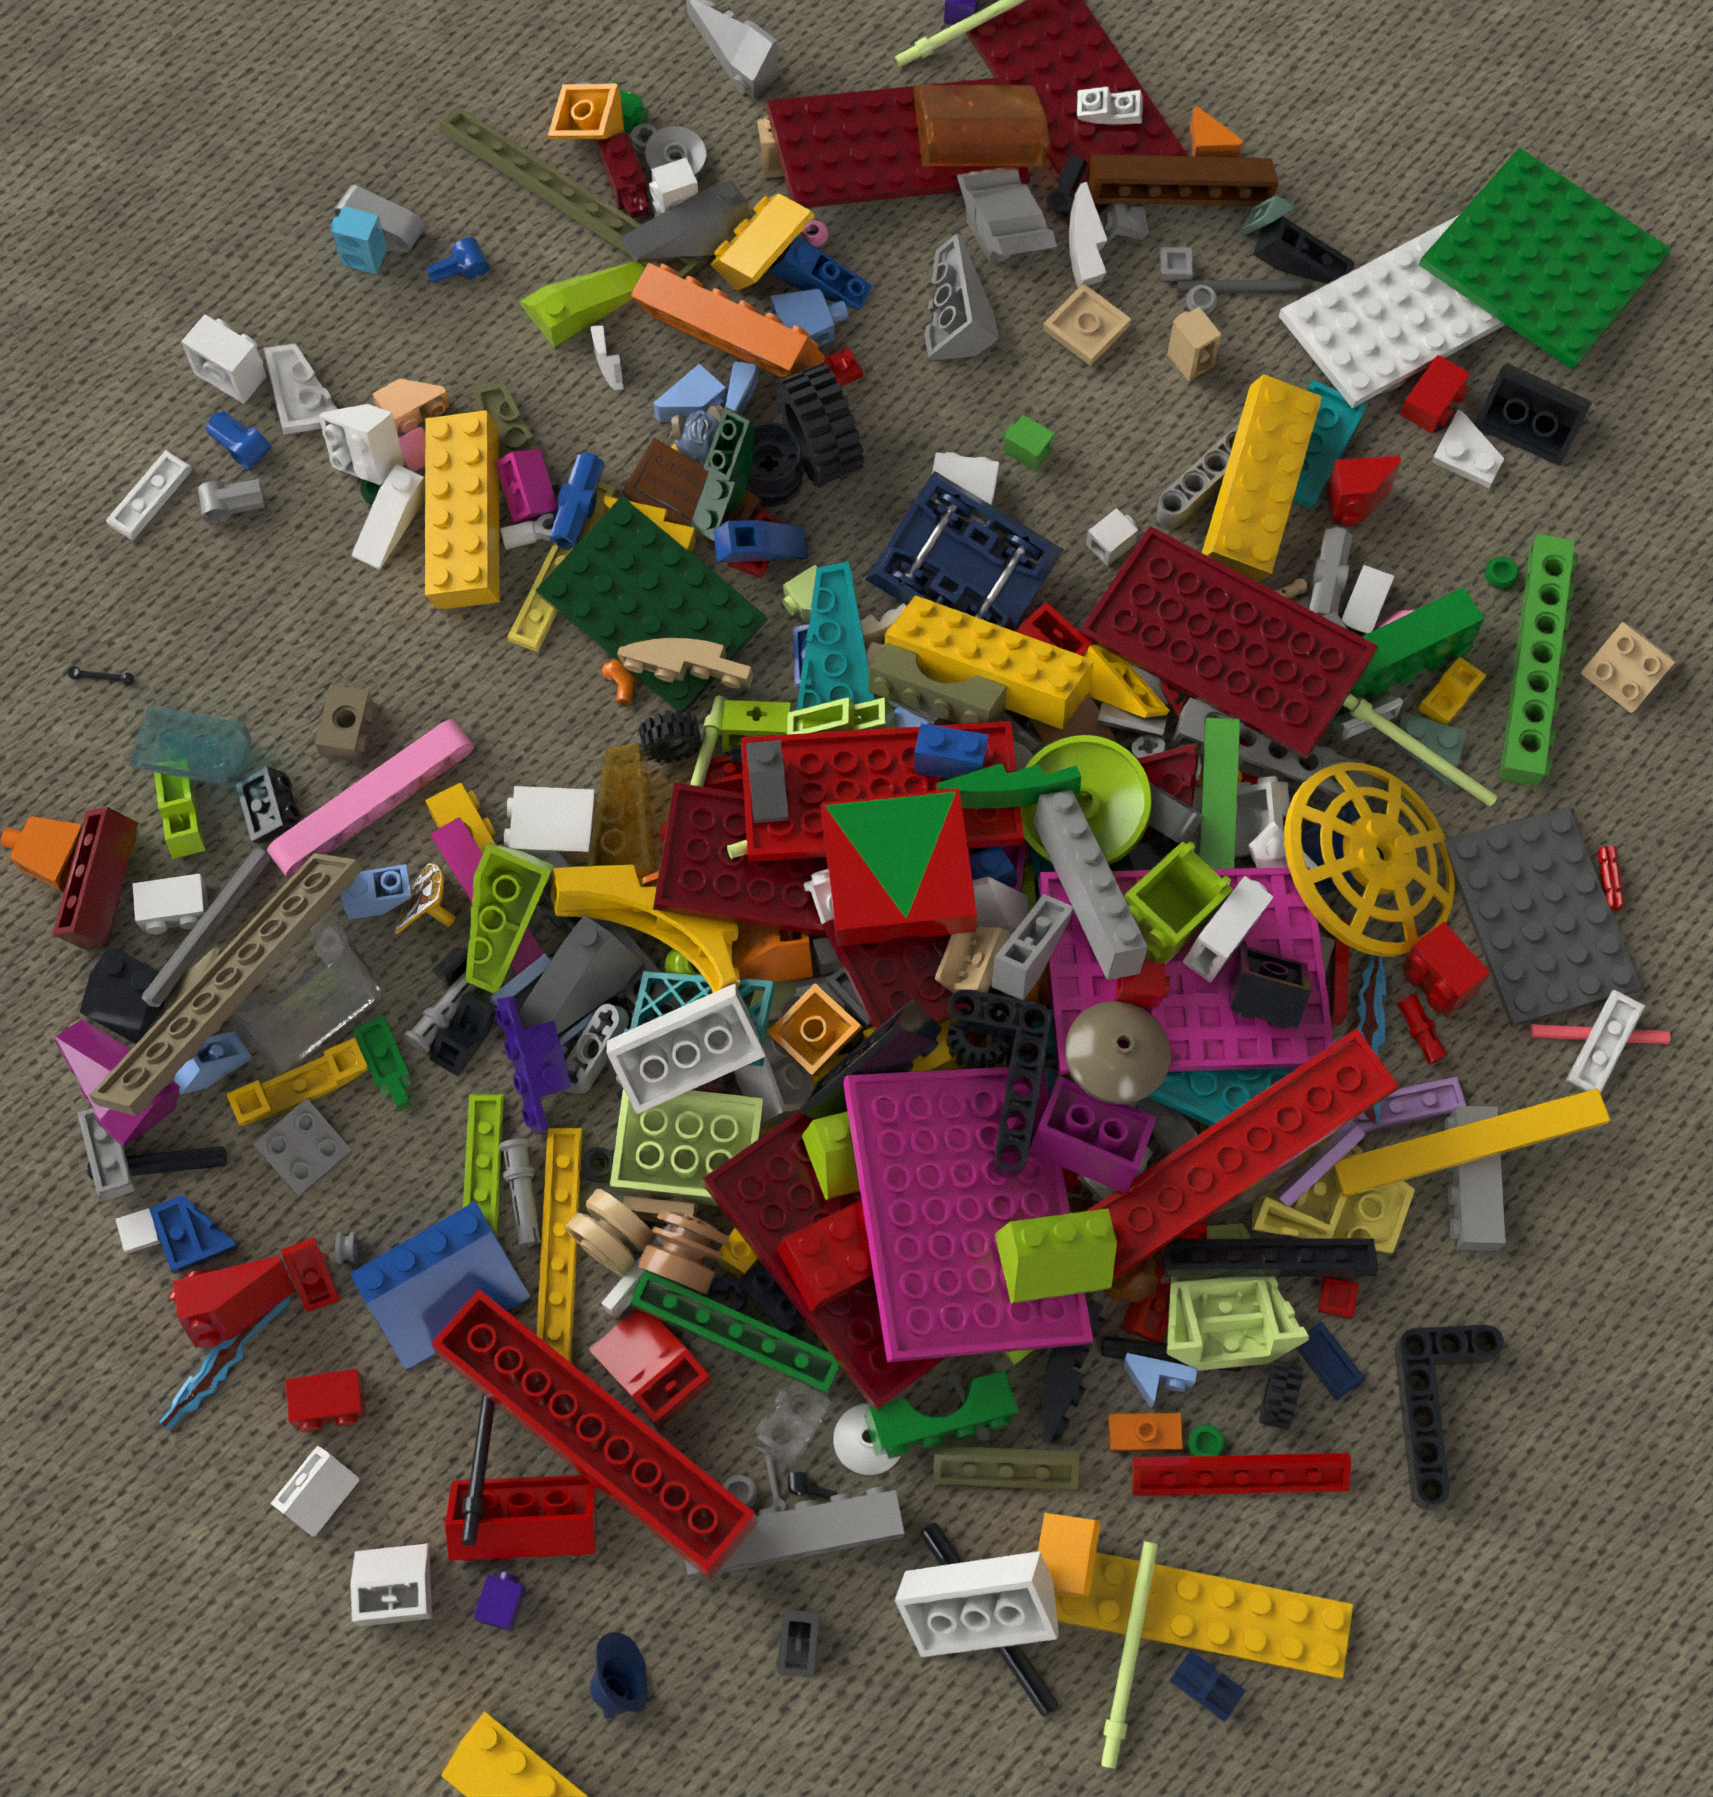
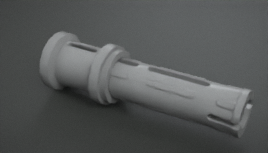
M466 971L433 1008L429 1007L423 1011V1018L411 1031L407 1030L404 1033L405 1039L420 1052L428 1054L430 1051L429 1046L437 1038L438 1033L450 1025L449 1020L457 1012L463 995L469 991L474 992L478 988L468 983L465 989L452 1002L454 997L467 984Z
M526 1138L507 1140L499 1144V1149L504 1152L506 1171L503 1173L504 1179L507 1183H510L519 1247H528L541 1243L531 1179L534 1178L535 1170L533 1167H530L528 1147L531 1144L530 1140Z

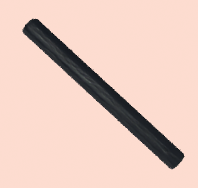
M932 1523L921 1531V1537L941 1566L963 1563L937 1523ZM1019 1644L996 1647L1041 1716L1045 1717L1058 1708V1702Z

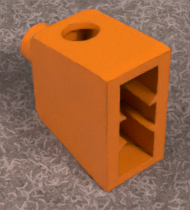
M32 816L28 818L22 831L7 827L2 833L0 843L4 847L13 849L10 859L18 869L57 891L63 892L66 887L82 825Z

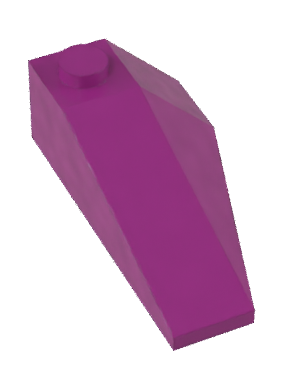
M82 1019L55 1037V1043L70 1071L78 1079L81 1085V1092L85 1100H89L99 1126L122 1147L136 1139L176 1109L180 1087L174 1081L163 1087L152 1099L151 1105L138 1116L97 1106L89 1097V1094L131 1049Z

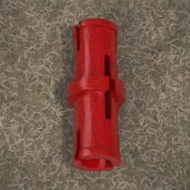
M1417 994L1408 996L1398 1002L1397 1006L1410 1029L1408 1033L1411 1039L1415 1038L1427 1064L1431 1065L1447 1057L1448 1054L1434 1030L1436 1025L1433 1020H1429Z

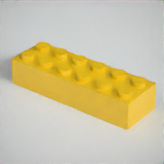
M1265 374L1250 385L1202 550L1203 554L1256 582H1260L1272 574L1322 396Z
M487 410L425 418V596L437 609H451L500 602L499 475L495 462L499 460V427Z
M916 595L885 633V645L889 643L917 653V667L927 678L940 683H960L978 675L1006 685L1005 709L1062 730L1091 690L1094 660Z

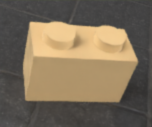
M1200 307L1191 312L1185 311L1178 315L1173 322L1167 355L1186 379L1191 381L1215 366L1221 333Z

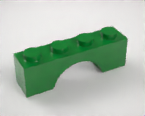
M1001 1371L972 1379L965 1387V1396L961 1408L951 1415L945 1417L926 1416L912 1408L905 1398H900L887 1402L877 1411L873 1406H870L864 1417L876 1457L887 1454L888 1459L907 1454L909 1452L908 1448L921 1445L922 1449L938 1446L943 1443L942 1439L955 1435L956 1440L969 1438L977 1434L976 1429L989 1426L990 1431L1005 1428L1011 1424L1010 1420L1019 1411L1006 1371Z

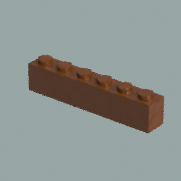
M1092 154L1087 175L1088 188L1093 202L1109 204L1257 206L1275 196L1279 182L1272 158Z

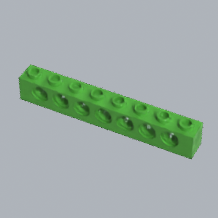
M1536 534L1530 546L1499 780L1538 787L1543 777H1548L1551 771L1552 757H1547L1548 747L1553 746L1556 736V728L1551 727L1552 717L1557 716L1560 705V698L1555 697L1556 688L1561 686L1564 669L1559 668L1560 658L1564 659L1567 649V639H1562L1563 631L1568 629L1571 619V611L1566 610L1567 601L1572 600L1575 582L1570 581L1571 572H1575L1579 556L1578 553H1574L1575 540ZM1546 571H1552L1557 576H1551ZM1542 599H1548L1554 605L1546 604ZM1538 628H1545L1550 634L1542 633ZM1534 657H1541L1546 663L1538 662ZM1530 686H1538L1543 692H1536ZM1526 715L1535 716L1539 722L1529 720ZM1522 744L1532 746L1535 752L1525 750Z

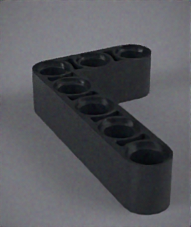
M961 989L951 996L947 1009V1018L953 1027L1013 1039L993 1155L995 1172L1004 1178H1013L1022 1172L1028 1158L1051 1014L1043 1004ZM960 1003H965L972 1008L973 1012L970 1015L963 1016L956 1012L954 1007ZM994 1010H1000L1007 1015L1008 1019L1004 1022H996L989 1013ZM1027 1017H1036L1041 1021L1042 1027L1032 1029L1026 1025L1024 1020ZM1030 1050L1036 1055L1037 1060L1027 1063L1020 1058L1019 1052ZM1025 1084L1029 1087L1031 1094L1021 1097L1014 1092L1013 1086ZM1017 1117L1024 1122L1025 1128L1021 1131H1014L1008 1126L1007 1120ZM1013 1152L1018 1156L1019 1163L1007 1165L1002 1161L1001 1154Z
M1492 1325L1413 1328L1407 1330L1395 1345L1394 1352L1410 1492L1413 1502L1421 1509L1432 1510L1438 1507L1447 1499L1450 1489L1435 1366L1479 1364L1491 1361L1501 1351L1504 1344L1502 1333ZM1477 1337L1488 1339L1491 1343L1492 1351L1485 1352L1481 1350L1476 1342ZM1441 1339L1452 1340L1457 1348L1456 1353L1451 1354L1444 1351L1441 1346ZM1412 1340L1417 1342L1421 1348V1355L1410 1354L1406 1350L1405 1341ZM1415 1375L1422 1378L1425 1383V1390L1417 1391L1413 1389L1410 1385L1409 1377ZM1415 1411H1422L1428 1416L1430 1421L1428 1427H1421L1414 1421L1413 1414ZM1418 1447H1427L1431 1450L1434 1456L1433 1463L1421 1461L1418 1456ZM1423 1483H1431L1436 1487L1438 1491V1498L1436 1500H1430L1424 1496L1422 1492Z

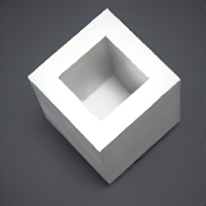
M1116 508L1088 530L1086 546L1108 567L1136 544L1138 535L1137 525L1130 516H1124Z

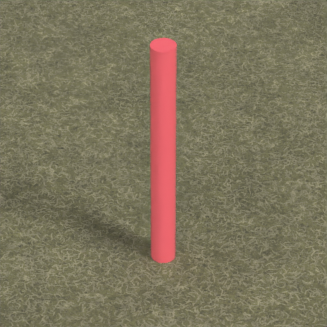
M1531 1024L1530 1036L1531 1038L1586 1041L1593 1027ZM1633 1029L1627 1043L1669 1045L1670 1031Z

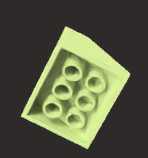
M623 1088L610 1181L612 1194L633 1196L634 1193H645L653 1195L654 1199L668 1200L669 1197H681L688 1199L689 1203L718 1206L701 1181L705 1176L760 1138L763 1098L690 1090L636 1114Z

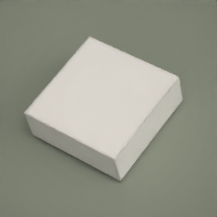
M149 1208L116 1219L123 1250L126 1254L161 1243Z

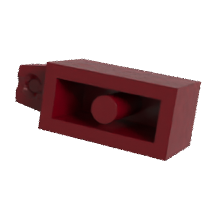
M627 132L598 140L600 162L619 210L625 208L632 219L649 214L646 180Z

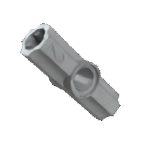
M1334 527L1325 530L1320 557L1316 561L1311 583L1313 592L1309 609L1321 616L1336 612L1338 615L1340 596L1345 589L1349 572L1347 561L1353 534H1350L1344 528Z

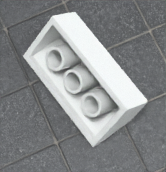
M735 983L607 1040L606 1052L636 1114L766 1057L750 1014Z
M1041 1551L905 1571L895 1598L898 1609L921 1657L1054 1640L1059 1635L1053 1579Z

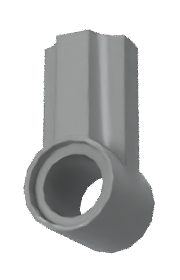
M259 479L229 485L220 481H209L203 483L198 488L202 519L208 523H217L218 519H220V522L226 521L234 513L265 508L264 494Z

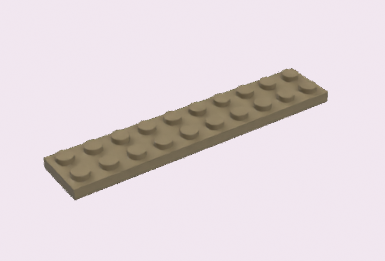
M314 853L89 1094L92 1101L97 1106L138 1116L141 1112L145 1111L151 1105L152 1099L162 1088L174 1080L175 1074L184 1064L197 1055L199 1048L205 1041L220 1030L222 1023L227 1017L242 1006L248 994L256 986L264 982L270 970L288 955L291 947L310 931L313 923L332 907L335 899L344 890L353 884L356 876L363 870L357 860Z

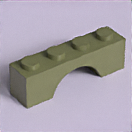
M886 643L869 666V692L956 724L997 722L1006 710V685L978 675L960 683L933 681L923 675L916 664L917 653Z

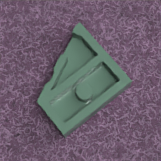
M1403 712L1398 727L1457 768L1467 731ZM1394 741V747L1405 756L1411 757L1414 764L1423 772L1427 771L1436 778L1444 790H1450L1453 781Z

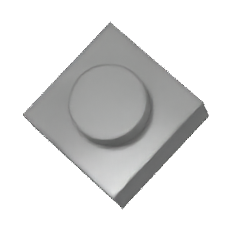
M1161 247L1160 281L1192 280V247Z

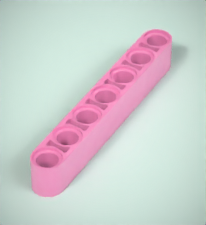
M454 719L442 722L279 836L269 845L267 853L287 878H291L314 853L327 855L353 837L355 833H359L461 761L463 757L468 756L474 749L473 742Z

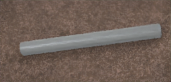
M254 849L152 981L142 995V999L149 1006L159 1007L256 881L270 862L271 858L263 849Z

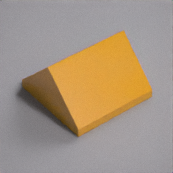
M618 84L562 85L548 133L550 139H606L624 132L620 87Z
M814 983L766 1033L803 1070L815 1077L863 1027Z
M1044 1513L1038 1552L1041 1551L1053 1579L1055 1596H1089L1101 1525L1100 1521Z

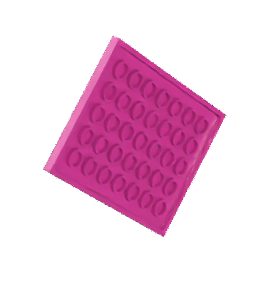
M1044 1066L1031 1139L1049 1097ZM1009 1067L847 1075L845 1077L843 1085L887 1362L1086 1345L1093 1342L1085 1293L1012 1304L1010 1302L995 1233L1011 1221L1070 1214L1061 1166L1028 1153L1024 1168L1018 1176L1004 1178L994 1170L993 1155ZM1025 1084L1013 1086L1014 1092L1021 1097L1031 1094L1029 1087ZM1017 1117L1007 1120L1008 1126L1014 1131H1021L1025 1128L1024 1122ZM1004 1152L1001 1154V1159L1005 1164L1016 1165L1019 1163V1158L1015 1153Z

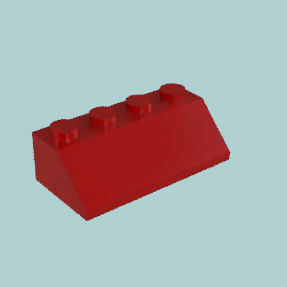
M583 1475L485 1479L482 1497L485 1501L484 1517L479 1519L477 1541L474 1546H466L461 1543L465 1520L462 1516L463 1500L468 1497L470 1480H454L451 1482L445 1519L449 1561H473L476 1559L506 1560L520 1557L545 1558L548 1556L595 1554L597 1539L596 1486Z

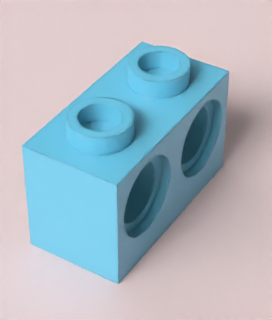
M343 206L339 216L335 217L331 224V235L334 236L336 251L339 253L343 266L377 274L388 250L379 216Z

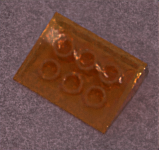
M914 85L913 91L922 166H1043L1050 142L1046 116L1034 86Z

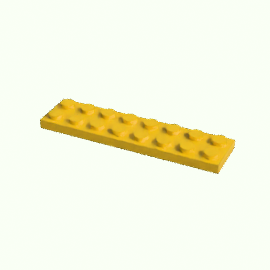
M1096 1552L1089 1596H1055L1057 1622L1126 1636L1140 1561ZM1155 1564L1140 1639L1343 1679L1353 1604Z

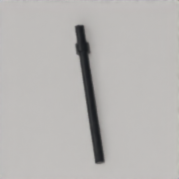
M483 1393L468 1497L463 1500L462 1516L465 1520L461 1543L466 1546L476 1545L479 1519L484 1517L485 1501L482 1497L495 1403Z

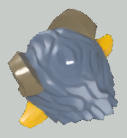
M720 405L711 406L706 412L699 410L691 413L689 417H685L682 414L673 416L671 418L672 431L670 432V437L675 438V444L671 448L704 466L724 410L723 407Z

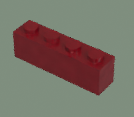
M109 807L86 811L53 930V936L84 950L106 947V943L111 935L114 913L119 905V894L123 879L128 871L127 864L131 849L136 841L138 822Z

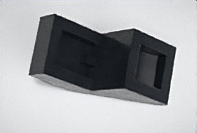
M472 991L464 994L454 1022L438 1033L429 1060L452 1074L459 1076L488 1035L497 1006Z

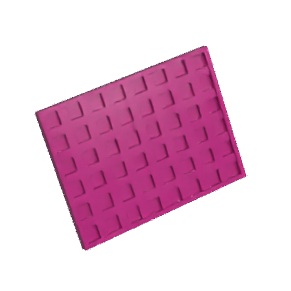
M1289 868L1213 869L1221 878L1227 875L1231 879L1229 886L1233 889L1246 876L1251 881L1254 880L1261 883L1267 889V892L1273 896L1258 921L1240 945L1307 964L1311 993L1298 1029L1290 1026L1279 1028L1270 1024L1268 1020L1258 1017L1252 1019L1243 1018L1230 1010L1229 992L1240 945L1211 983L1183 963V960L1202 931L1166 964L1165 976L1170 977L1168 997H1163L1157 1008L1138 1007L1150 1013L1160 1023L1167 1035L1171 1051L1168 1072L1298 1068L1334 1044L1318 921L1303 902L1293 882ZM1151 870L1111 872L1124 897ZM1040 872L1038 877L1040 898L1045 894L1071 905L1057 873ZM1075 911L1047 963L1057 1075L1070 1074L1064 1051L1068 1031L1075 1019L1093 1005L1115 1001L1116 978L1106 979ZM1124 1040L1117 1041L1119 1047L1123 1049L1128 1048V1044Z

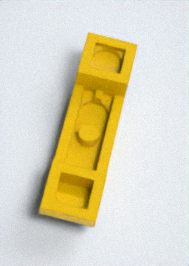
M354 1037L323 1051L325 1056L262 1084L257 1080L227 1093V1098L240 1126L291 1111L306 1098L310 1102L318 1099L366 1072L369 1068L356 1038Z

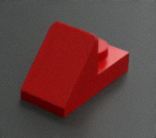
M315 1237L281 1249L282 1257L306 1313L340 1301L326 1255L321 1252Z

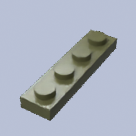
M935 1446L933 1484L1078 1490L1080 1455L1079 1451Z

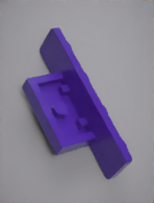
M514 997L498 998V1007L495 1009L496 1018L499 1025L504 1027L507 1040L504 1042V1048L508 1059L513 1061L516 1074L513 1075V1082L516 1091L522 1095L524 1103L522 1117L524 1123L528 1128L530 1127L532 1132L548 1131L540 1097L572 1088L555 1021H547L522 1029Z

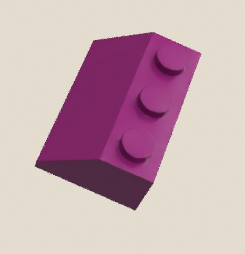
M1058 1076L1036 1125L1028 1153L1126 1194L1139 1170L1157 1117L1127 1104H1111L1098 1100L1086 1093L1077 1083Z

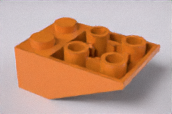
M746 925L738 930V938L732 942L731 949L733 968H738L740 978L776 982L785 980L800 981L804 978L813 977L808 934L754 925Z

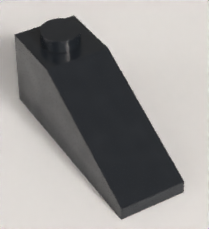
M1284 216L1261 229L1253 253L1254 256L1278 271L1324 284H1329L1352 272L1355 264L1353 260Z

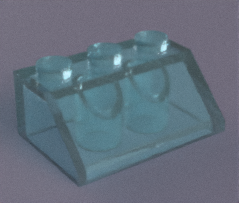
M148 705L130 761V767L228 786L243 770L252 738L245 723Z

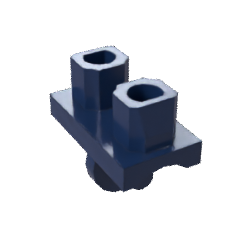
M1192 1650L1188 1652L1169 1680L1171 1684L1223 1722H1226L1246 1692L1244 1688Z

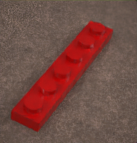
M1349 1453L1132 1457L1133 1496L1349 1492L1352 1461Z

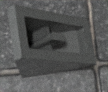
M783 1609L777 1673L814 1677L821 1621L820 1613Z

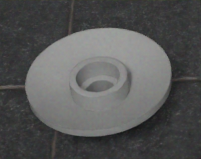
M669 126L656 131L649 138L645 148V158L650 169L674 162V160H671L673 157L687 158L696 176L705 164L706 148L702 139L692 130L680 126Z

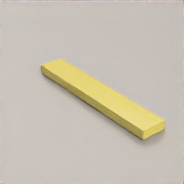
M599 482L596 490L597 501L592 517L590 519L587 518L579 542L605 514L604 496L614 498L616 494L615 487ZM553 544L507 637L509 642L535 652L539 651L558 611L537 595L535 590L572 549H562Z

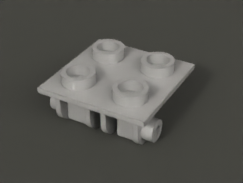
M307 1098L253 1143L258 1152L271 1164L298 1196L352 1151Z

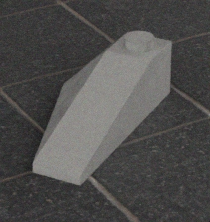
M686 0L687 14L725 70L733 86L740 93L746 92L753 99L757 97L778 77L777 40L750 20L742 23L736 20L735 13L729 10L724 14L719 12L716 5L708 0Z
M956 233L935 251L931 283L937 286V292L934 299L930 300L928 310L934 312L932 325H926L925 328L928 358L931 360L977 356L999 339L995 315L963 238L960 234Z

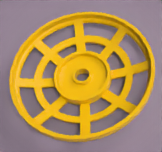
M1354 762L1333 764L1316 772L1302 783L1294 794L1287 810L1284 826V847L1293 882L1303 902L1329 933L1344 944L1360 952L1374 956L1396 957L1409 954L1415 943L1442 922H1447L1453 906L1455 875L1444 842L1446 838L1428 806L1407 784L1381 768ZM1345 771H1358L1374 776L1388 783V792L1374 787H1357ZM1332 775L1345 790V792L1338 795L1330 803L1326 812L1306 806L1309 797L1317 786ZM1401 794L1417 809L1430 831L1426 830L1423 823L1409 806L1401 801ZM1363 796L1376 797L1387 801L1386 815L1373 813ZM1350 800L1361 818L1351 824L1336 818L1342 806ZM1400 810L1411 820L1419 834L1409 836L1402 825L1398 823ZM1302 819L1321 825L1320 845L1325 864L1310 870L1307 868L1301 843ZM1332 831L1344 836V857L1336 860L1334 855ZM1436 843L1443 856L1446 869V891L1437 883L1438 867L1433 846ZM1424 846L1426 848L1429 861V875L1417 866L1415 850ZM1376 847H1378L1382 851L1384 855V860L1380 858L1379 852L1376 849ZM1350 871L1353 877L1365 887L1363 897L1359 896L1344 878L1343 872ZM1331 877L1340 893L1357 908L1350 926L1343 922L1329 908L1314 883ZM1412 879L1426 888L1419 901L1413 906L1410 904L1405 888ZM1394 893L1399 910H1386L1375 906L1378 894ZM1434 896L1442 904L1438 920L1427 933L1417 937L1414 916L1422 912ZM1369 916L1385 922L1402 921L1406 942H1383L1363 935L1362 932Z

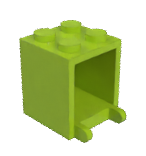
M1182 841L1124 896L1148 946L1145 958L1151 962L1167 964L1208 925L1234 890L1229 886L1231 879L1227 875L1221 878L1193 851L1195 845L1191 841L1187 844Z

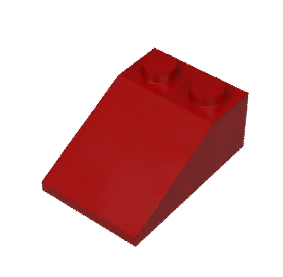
M280 1255L173 1281L178 1321L195 1348H212L218 1346L220 1342L231 1340L296 1291L294 1282Z

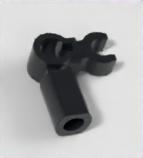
M1071 153L1069 154L1056 181L1059 183L1058 188L1050 191L1046 199L1047 205L1051 210L1067 217L1070 216L1075 197L1070 192L1071 190H1076L1089 163L1088 161Z

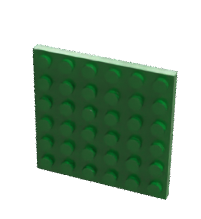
M1519 147L1422 256L1418 265L1571 370H1574L1662 264L1672 249Z

